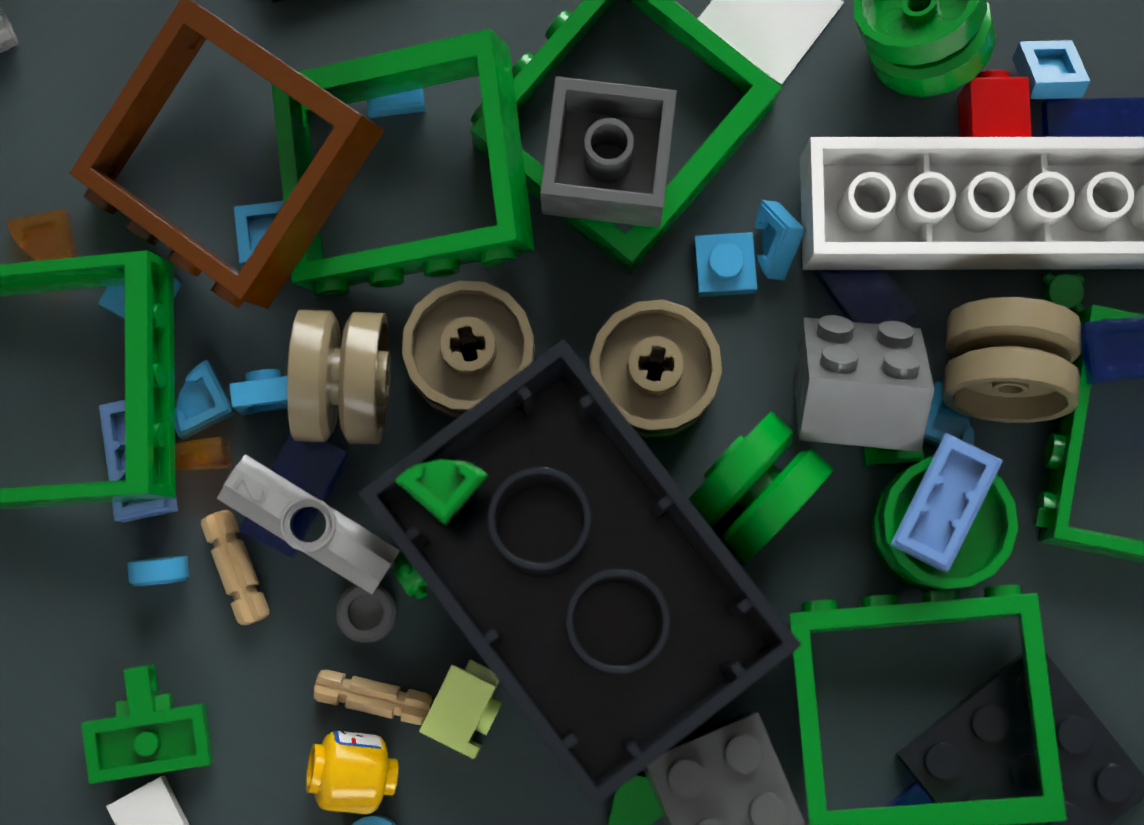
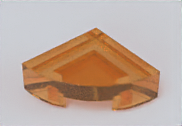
M65 209L7 220L14 240L36 261L77 257L70 214Z
M222 437L191 440L175 444V469L178 471L229 468L230 465H233L232 444Z

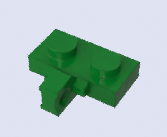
M155 664L135 666L123 670L127 700L115 702V717L81 723L89 784L208 766L215 762L207 703L174 707L172 693L160 694Z

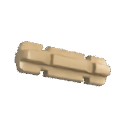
M222 510L206 516L201 520V527L207 543L210 542V544L213 543L214 545L211 554L226 594L234 598V602L230 605L236 621L240 625H250L266 618L270 610L263 592H257L255 587L260 583L244 541L237 539L236 534L240 530L233 513L228 510Z
M321 670L314 686V699L318 702L335 706L342 702L345 703V708L390 719L394 718V715L401 716V721L416 725L423 724L432 706V696L429 693L408 689L406 693L400 691V686L353 676L350 680L346 679V674L332 670Z

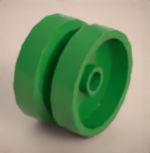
M853 0L854 20L860 36L866 44V52L872 69L883 85L901 95L926 98L954 91L972 81L989 63L996 45L995 24L990 4L987 0Z
M773 411L745 438L740 435L703 474L706 480L689 497V501L710 527L714 526L733 505L741 512L722 534L721 542L742 566L755 556L790 520L834 470L814 449L810 448L801 450L780 471L773 462L792 443L794 431Z
M932 456L892 477L876 496L869 519L872 547L884 569L906 586L926 592L972 587L991 577L999 570L1011 555L1018 532L1015 501L1004 481L997 474L947 573L890 546L934 457Z

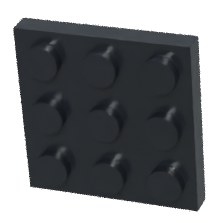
M1045 652L1067 821L1016 825H1111L1144 798V775ZM1022 653L895 754L934 804L1040 796Z

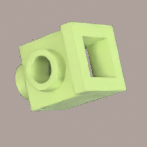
M471 659L465 669L457 665H451L419 732L475 759L482 745L473 741L472 738L476 731L487 735L502 705V702L492 698L498 687L499 680L491 669Z

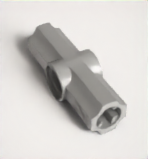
M247 454L235 466L217 497L219 501L286 541L292 548L302 551L371 595L400 551V549ZM306 507L319 509L326 519L324 534L314 542L300 540L293 530L295 515Z

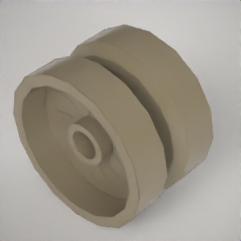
M459 280L435 288L415 305L403 330L402 356L409 377L422 398L433 410L456 420L535 360L534 335L526 312L509 293L486 282ZM468 346L478 347L480 349L476 350L478 359L465 362L461 353L462 350Z
M1022 297L987 298L968 302L951 311L946 320L945 348L953 359L944 368L942 398L947 407L962 415L980 420L1004 423H1033L1065 416L1072 413L1079 405L1080 376L1077 367L1071 363L1081 353V323L1079 316L1064 306L1045 300Z
M666 300L640 301L614 313L597 333L589 359V372L642 440L671 439L692 428L714 399L722 374L720 346L708 324L688 307ZM648 365L659 366L663 371L660 381L654 382L646 379L648 370L643 369Z
M298 310L290 340L287 379L288 420L290 433L294 441L325 442L335 429L339 410L340 428L348 443L380 444L385 429L391 388V354L389 351V328L386 313H352L346 321L341 344L340 326L332 311Z

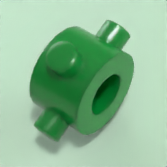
M1049 272L1042 278V281L1046 284L1043 291V299L1045 301L1064 306L1072 310L1076 315L1084 310L1085 306L1081 301L1084 296L1082 283L1085 279L1081 274L1076 273L1074 276L1062 274L1055 277Z
M398 553L394 559L396 564L391 567L392 571L409 597L415 594L418 600L423 599L428 595L425 589L428 585L404 553Z

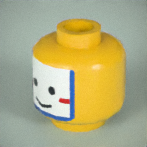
M332 731L325 736L322 744L312 745L307 765L306 792L315 794L317 804L321 809L366 815L378 809L383 795H394L398 780V760L388 758L386 743L380 736Z

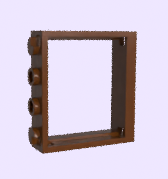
M180 0L69 174L88 187L84 197L91 203L114 215L118 209L130 219L125 227L133 234L152 245H156L160 240L170 247L172 251L168 259L178 267L197 277L201 272H204L216 282L211 290L223 300L238 308L246 301L268 309L385 130L193 0ZM206 39L335 126L241 271L235 269L116 182L117 177Z

